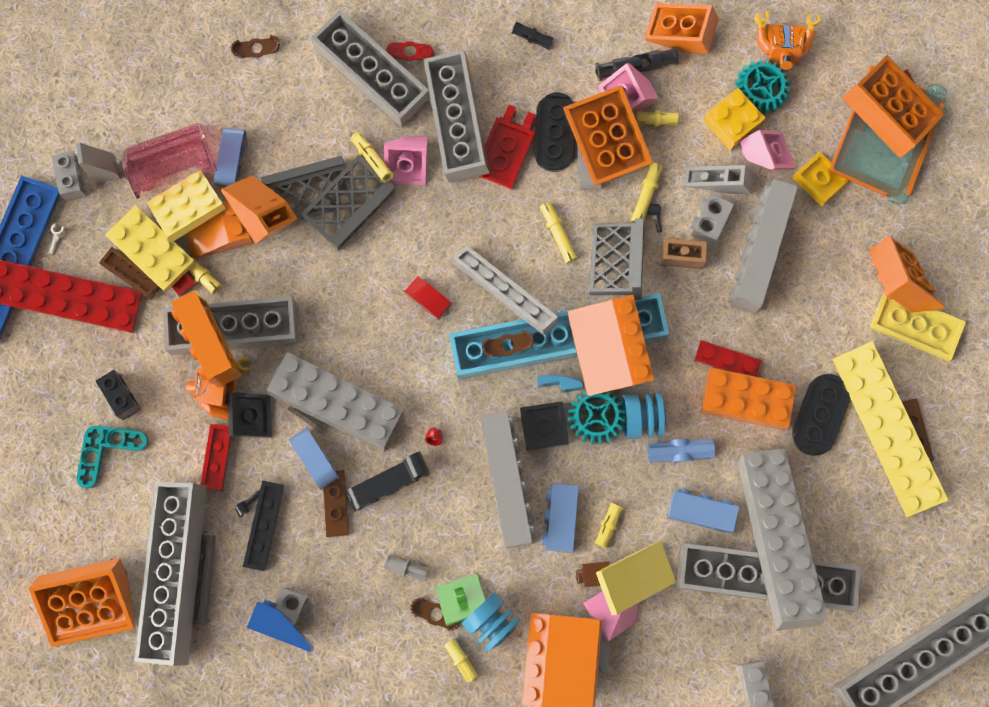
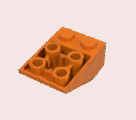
M253 175L221 189V192L255 244L286 230L298 219L286 200Z

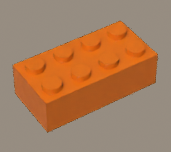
M195 290L172 301L171 304L174 308L171 310L172 315L183 327L180 330L185 341H189L192 346L189 350L194 360H198L201 365L199 372L203 379H207L210 384L213 383L220 388L241 377L242 374L207 301Z
M710 368L706 376L700 413L784 431L790 425L796 385Z

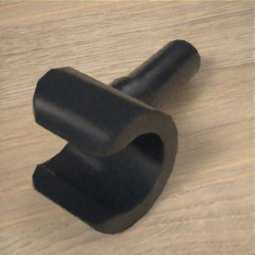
M650 204L648 215H655L657 233L662 232L660 221L661 206L659 204Z
M259 490L250 498L236 505V512L239 517L250 512L247 506L259 497Z

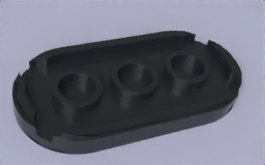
M560 92L546 95V97L540 100L536 110L533 156L537 164L549 172H559L567 168L573 161L576 139L563 107L575 102L568 95Z
M834 374L818 376L810 382L792 428L794 444L798 450L806 455H822L830 450L835 443L850 401V394L844 385V381L839 376Z

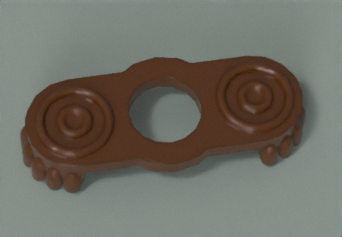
M270 35L266 39L254 38L246 42L236 40L231 44V52L238 58H259L263 55L276 53L279 50L280 41L275 35ZM252 44H261L262 50L259 53L251 52L250 47Z
M522 331L520 334H505L496 339L487 338L482 343V351L488 357L511 356L515 352L531 348L534 341L533 336L528 331ZM505 339L512 340L514 343L513 349L510 351L503 350L501 347L502 341Z
M417 598L412 601L410 609L412 614L427 620L431 625H439L448 631H454L461 624V622L446 626L443 613L440 620L433 621L429 614L433 608L441 609L438 603H431L424 600V598Z

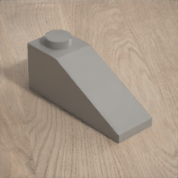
M76 143L78 164L95 183L121 179L120 173L123 172L122 162L113 153L83 143Z
M746 165L686 167L684 187L729 194H751L753 173Z

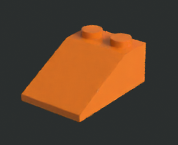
M655 4L645 40L669 48L675 46L677 50L689 54H709L719 18L712 5Z
M228 201L222 203L226 208L224 211L186 233L190 254L194 259L253 244L251 236Z

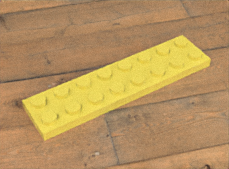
M873 341L834 358V364L844 381V385L850 394V398L906 517L948 501L945 491Z

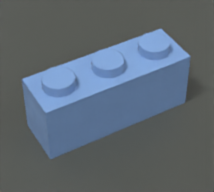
M552 483L551 489L547 488L546 502H550V508L545 510L544 523L548 524V531L543 532L542 545L546 546V551L573 553L579 486Z
M679 488L678 491L672 492L667 518L731 534L734 533L739 507L734 506V502L721 499L718 502L712 500V496L700 494L698 497L691 495L689 490Z

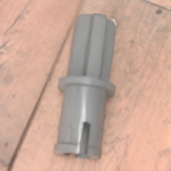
M388 555L384 568L399 572L403 577L407 575L421 581H425L429 573L427 568L412 564L410 560L404 561Z

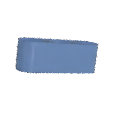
M224 127L214 176L215 185L227 187L236 183L237 177L240 176L241 165L239 164L240 158H243L245 148L243 141L246 138V130Z
M308 428L289 439L320 490L339 478Z

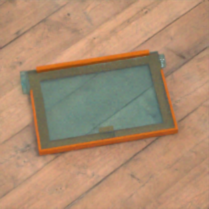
M871 65V66L868 68L867 73H868L874 66ZM930 84L927 86V89L919 87L942 111L948 93L947 89L937 84ZM852 109L829 172L889 198L888 203L900 206L901 203L905 204L912 192L937 123L914 148L900 158Z

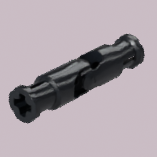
M674 46L670 50H655L634 55L631 58L612 59V62L604 64L595 63V71L598 81H602L603 78L610 77L626 63H630L639 72L660 69L664 65H678L679 55L677 48ZM642 59L648 60L650 64L642 67Z

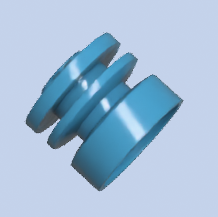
M654 392L653 402L650 393H645L644 403L640 402L637 393L623 394L622 402L624 406L622 410H626L627 424H623L625 439H640L642 429H646L648 438H652L654 428L657 438L664 437L666 409L661 393Z
M496 592L490 595L461 623L470 634L478 630L483 632L477 642L480 644L487 637L490 640L484 647L487 652L506 640L514 632L518 622L521 620L518 616L511 622L506 619L513 612L511 609L501 614L499 610L505 602Z

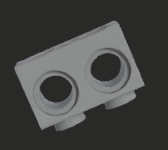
M73 151L51 155L59 195L66 202L87 197L81 166L78 164L76 154Z
M712 193L708 200L704 198L699 208L702 213L700 217L695 216L690 227L694 229L691 235L715 245L734 204ZM710 207H717L720 213H713ZM706 224L710 226L711 231H704L701 225Z
M282 587L275 602L277 604L276 608L282 610L300 630L301 624L298 622L301 616H305L309 610V598ZM293 597L299 601V606L295 610H291L288 607V601Z

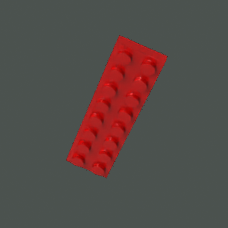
M0 260V305L133 333L142 299V294L137 290Z

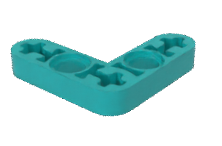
M102 426L89 427L83 439L77 472L78 485L91 489L97 484L104 447L143 451L148 446V437L140 431ZM95 430L101 435L100 438L95 440V445L99 446V449L88 447V444L93 445L94 440L90 435L94 434ZM115 433L122 435V442L118 445H114L111 441ZM127 434H130L128 436L130 439H137L140 436L143 444H139L136 447L135 443L127 442ZM91 451L97 454V460L94 463H88L86 460L87 454ZM84 465L95 467L94 471L90 469L89 476L93 477V479L88 481L87 485L82 480L83 476H87L88 469H84Z

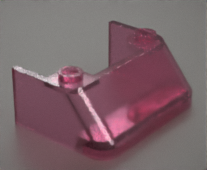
M202 123L192 124L135 144L123 151V170L136 199L141 198V190L146 192L153 189L156 179L195 166L202 171L211 168L213 172L217 171L216 160Z

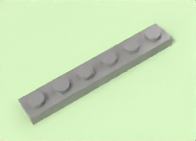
M469 246L463 248L452 258L453 263L541 334L544 335L558 322V316Z

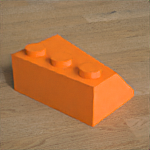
M890 235L869 250L872 256L871 262L878 271L877 277L883 284V292L888 299L895 300L912 313L942 310L945 308L943 302L934 297L933 293L936 290L923 277L926 273L912 251Z

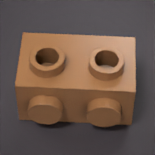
M674 237L664 238L661 245L660 265L702 269L706 263L707 242H701L697 239L680 240Z

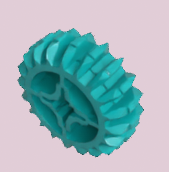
M759 59L756 64L751 61L748 66L745 65L742 71L738 73V79L735 81L737 86L735 90L739 88L759 111L763 109L766 115L769 109L775 112L777 107L781 108L784 105L783 102L788 100V95L791 92V88H789L791 81L786 80L788 73L782 74L783 69L776 67L777 62L771 65L769 64V59L765 63H762L761 59ZM753 76L754 84L751 88H748L747 79ZM777 84L778 95L773 97L772 88Z
M585 389L583 390L584 398L579 394L576 395L579 403L576 401L571 402V405L576 409L568 410L569 414L575 415L568 418L569 422H575L570 428L571 430L579 429L575 434L576 437L584 434L583 442H586L589 437L591 438V445H594L595 439H599V445H603L602 438H606L607 442L610 443L611 437L609 435L612 434L613 437L617 438L618 433L615 430L623 431L624 429L619 425V423H626V419L620 417L626 415V410H619L624 406V403L619 402L616 404L615 402L618 401L619 396L615 395L613 398H610L612 391H608L606 395L598 393L587 396ZM602 400L607 403L596 407L589 403V401ZM582 407L589 414L588 419L583 425L579 420V413ZM611 407L615 412V421L612 426L605 418ZM592 411L597 413L602 412V420H592ZM599 425L603 429L605 428L606 431L595 433L588 429Z

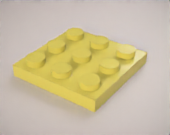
M201 170L191 174L188 178L173 185L170 189L147 202L170 242L175 241L226 209Z

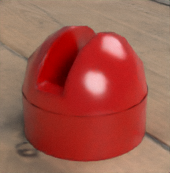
M436 427L430 428L426 433L425 442L432 446H439L442 443V431L440 429L437 430Z

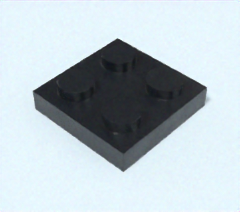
M239 392L228 393L229 437H272L271 399L269 395Z
M563 401L520 407L526 451L569 445Z

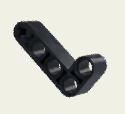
M419 451L404 458L402 463L351 487L345 493L354 512L379 501V498L382 496H389L399 491V488L405 485L409 486L419 481L418 479L423 476H429L431 472Z

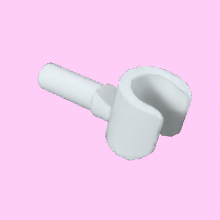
M56 224L51 226V232L54 237L49 253L53 255L60 238H63L66 233L63 226L61 231L55 232L58 228Z

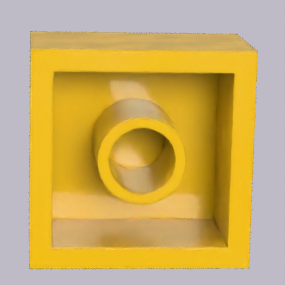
M737 88L709 110L703 121L731 151L740 144L741 140L750 136L761 127L765 117Z

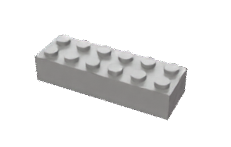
M341 10L311 37L314 49L401 128L430 100L429 90Z
M464 49L424 59L444 175L450 183L489 174L472 76Z
M773 179L761 191L758 199L760 205L754 213L752 219L754 224L752 229L749 230L746 239L750 243L747 244L746 249L744 248L740 259L744 263L742 262L736 272L735 280L738 282L732 287L729 295V300H732L731 307L755 314L763 305L798 186Z
M292 296L208 304L230 350L298 343L296 302ZM163 308L165 351L170 355L189 354V349L192 346L189 341H185L180 330L183 327L180 322L174 319L171 312L174 308Z
M288 352L267 388L269 396L383 452L404 412V409Z
M507 411L481 416V423L505 549L531 545L532 539L535 538L533 525L528 523V518L531 516L529 503H525L523 497L526 496L527 490L525 481H520L519 476L522 475L523 470L521 460H516L515 455L519 451L517 438H512L511 434L515 429L513 417H508Z

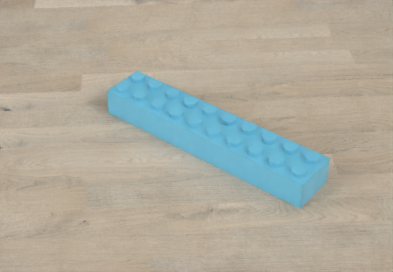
M660 293L642 296V300H635L645 344L666 340L669 336V330ZM567 311L554 313L558 316V322L544 335L524 319L450 333V343L458 380L578 357ZM522 331H528L533 336L534 341L531 348L515 352L511 356L488 357L482 351V343L487 338L496 339L505 334H520ZM505 339L502 341L501 347L505 351H510L513 349L514 343L510 339Z

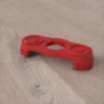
M412 41L405 43L392 42L386 49V52L394 59H404L405 61H424V59L434 57L435 54L430 45L417 44ZM412 46L416 52L413 56H407L404 53V49Z

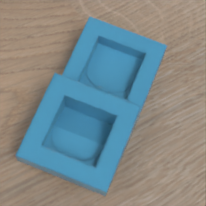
M556 375L537 376L538 388L559 385L560 393L582 390L583 387L582 382L569 377Z

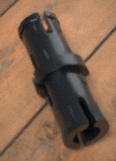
M517 21L511 32L528 40V43H535L549 50L554 39L537 31L538 29L535 27L532 29Z

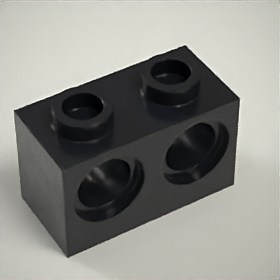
M116 370L110 371L95 381L119 419L125 420L141 410L140 405L123 377Z

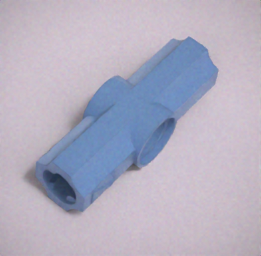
M676 439L670 442L647 445L649 463L668 461L677 463V461L690 462L695 459L715 458L713 439L692 441L690 439Z

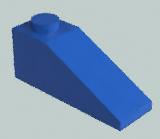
M264 599L263 603H256L247 625L248 629L313 652L314 646L283 611L276 608V603Z

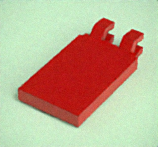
M509 104L503 118H496L485 144L490 173L478 177L512 190L535 135L534 130L531 128L536 119V114L528 112L523 124H517L512 122L517 111L516 107Z

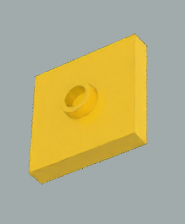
M819 152L796 172L792 178L816 202L823 206L849 180L829 172L831 162Z

